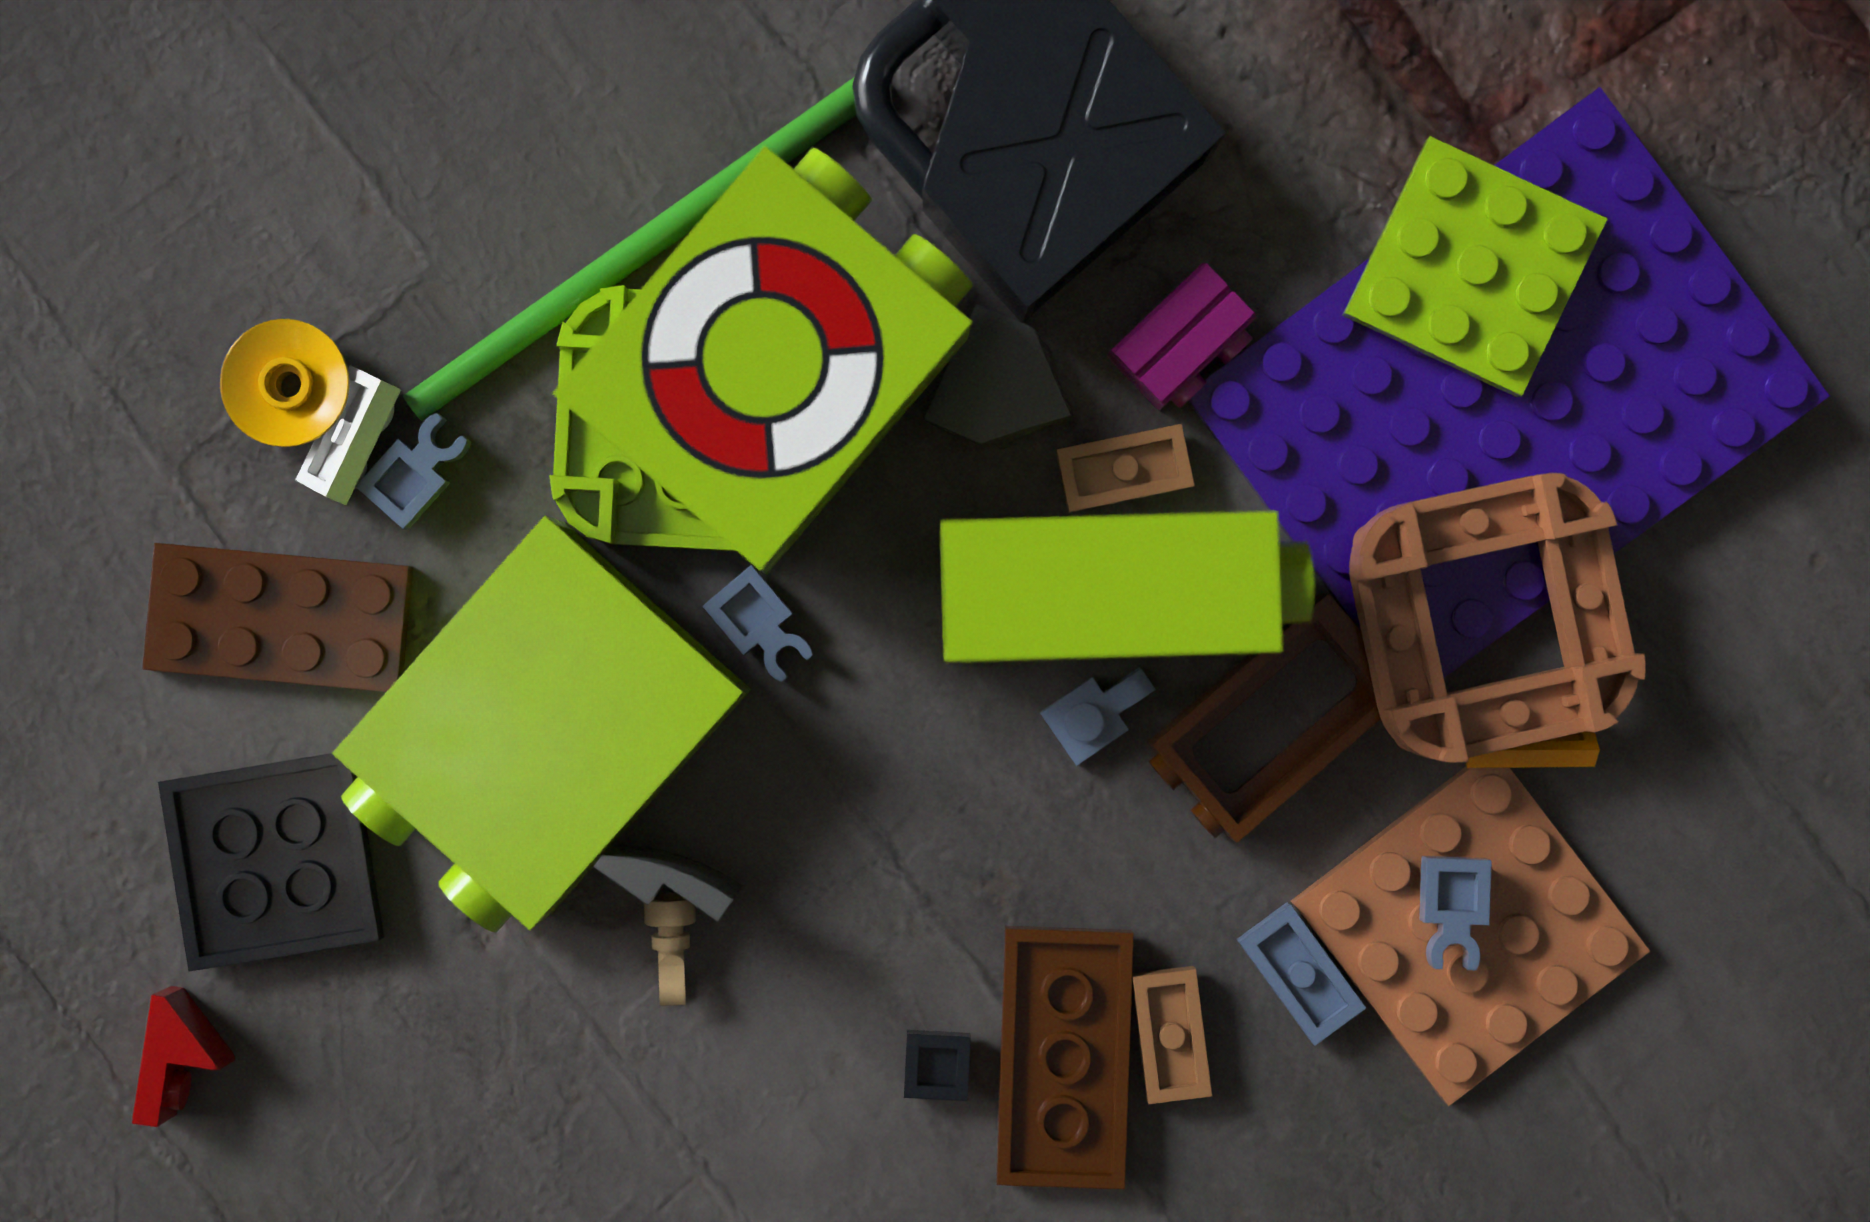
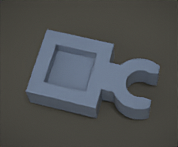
M438 413L429 416L422 423L418 433L419 444L414 449L403 440L397 439L355 486L405 530H409L450 484L437 471L443 463L460 460L466 455L471 446V441L461 435L452 446L441 449L436 443L435 436L447 420Z
M750 565L702 606L743 655H746L759 644L765 651L764 664L768 673L778 681L782 682L788 677L777 661L778 653L782 648L786 646L795 647L806 660L813 656L812 648L804 638L795 634H786L780 627L782 623L793 615V612L753 565Z
M1421 856L1419 920L1424 923H1438V932L1430 938L1426 947V958L1429 966L1432 968L1443 969L1444 950L1451 944H1460L1463 950V967L1467 970H1477L1480 963V949L1477 942L1470 936V926L1489 925L1492 860L1472 857Z

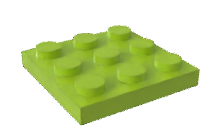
M1430 136L1424 143L1342 316L1504 392L1520 397L1523 395L1607 218Z

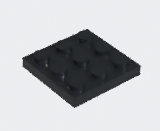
M332 753L158 782L188 972L379 941L384 938L367 827L348 809L341 798V795L357 776Z

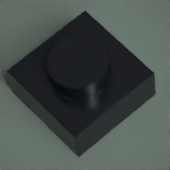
M907 1030L904 1098L968 1101L971 1033Z

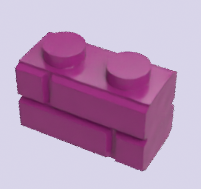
M1203 262L1111 349L1107 357L1156 409L1160 410L1170 400L1180 409L1207 383L1199 374L1204 367L1216 356L1226 365L1253 339L1245 328L1257 317L1247 304L1235 292L1231 291L1226 282L1207 263Z

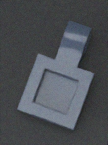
M1140 667L1130 672L1105 691H1102L1094 678L1090 677L1042 710L1040 714L1077 766L1127 732L1129 729L1118 714L1136 704L1156 689Z

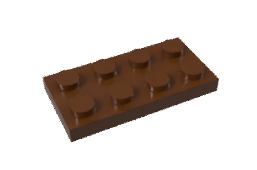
M154 543L142 670L387 692L404 673L413 566Z
M1005 926L996 1167L997 1185L1125 1189L1134 936L1132 930Z

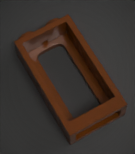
M1329 593L1318 594L1314 598L1313 613L1309 623H1285L1281 626L1282 652H1251L1147 741L1157 753L1148 761L1173 791L1181 784L1188 789L1198 801L1190 811L1214 839L1225 832L1230 839L1238 843L1381 719L1361 630ZM1316 640L1325 641L1354 674L1356 679L1354 688L1237 790L1233 792L1223 791L1193 755L1194 745Z

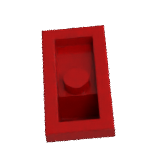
M170 986L151 995L132 1124L159 1127L176 1116L178 1110L184 1109L191 1088V1074L184 1071V1066L221 1070L235 1061L233 1052L183 987Z

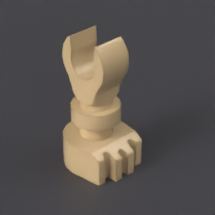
M662 891L649 905L644 903L645 924L658 927V933L653 934L651 939L652 949L658 951L660 1006L686 1005L684 950L690 947V934L683 931V926L696 922V909L694 904L677 892Z

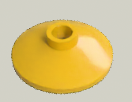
M293 319L270 320L248 329L230 347L220 374L221 397L231 420L242 432L254 440L277 447L300 446L324 435L340 418L349 395V371L339 347L320 329ZM296 374L301 381V388L296 395L286 397L281 390L282 381L288 375Z

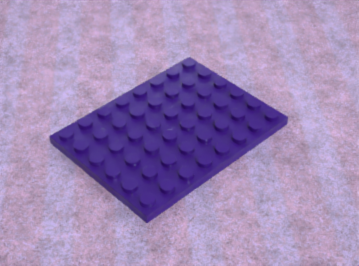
M1601 87L1586 96L1494 165L1607 218L1602 232L1522 396L1515 397L1342 316L1368 263V258L1205 379L1207 383L1188 400V403L1269 512L1278 511V524L1291 541H1307L1309 543L1313 571L1338 605L1360 630L1349 574L1353 538L1360 527L1364 526L1376 514L1389 507L1522 477L1547 473L1566 474V477L1577 480L1588 487L1601 502H1608L1617 523L1616 526L1608 527L1613 552L1616 553L1830 396ZM1538 542L1421 568L1444 678L1550 601Z

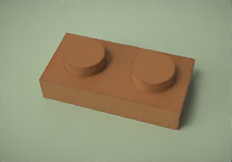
M1182 424L1075 445L1055 451L1068 513L1195 486Z
M1194 966L1132 973V989L1148 1104L1212 1097L1196 968Z

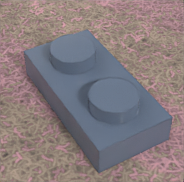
M1288 902L1236 939L1314 1046L1366 1009Z

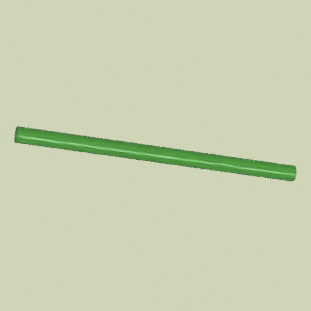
M854 77L404 394L403 397L412 411L421 421L425 420L564 322L573 314L580 303L599 293L601 288L615 286L690 233L764 146L787 164L856 115L852 89Z

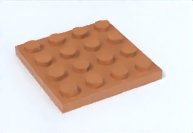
M1465 766L1290 901L1436 1093L1448 1106L1650 952L1510 768H1467ZM1421 856L1472 857L1492 860L1489 925L1470 926V936L1477 942L1480 949V963L1476 971L1467 970L1463 967V950L1460 944H1451L1444 950L1443 969H1434L1428 964L1426 947L1430 938L1438 932V923H1424L1419 920Z

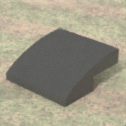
M617 845L603 854L594 866L647 905L667 885L716 921H719L743 887L723 873L701 862L669 851L637 845Z

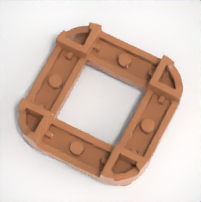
M1547 473L1395 505L1376 514L1357 530L1353 538L1349 562L1351 586L1379 715L1386 730L1401 749L1429 759L1459 763L1468 761L1469 757L1575 733L1602 731L1618 722L1616 718L1630 703L1636 691L1638 680H1645L1646 662L1644 654H1636L1634 652L1608 527L1616 526L1617 523L1608 502H1601L1588 487L1577 480L1566 477V474ZM1538 542L1564 667L1447 693L1421 568Z

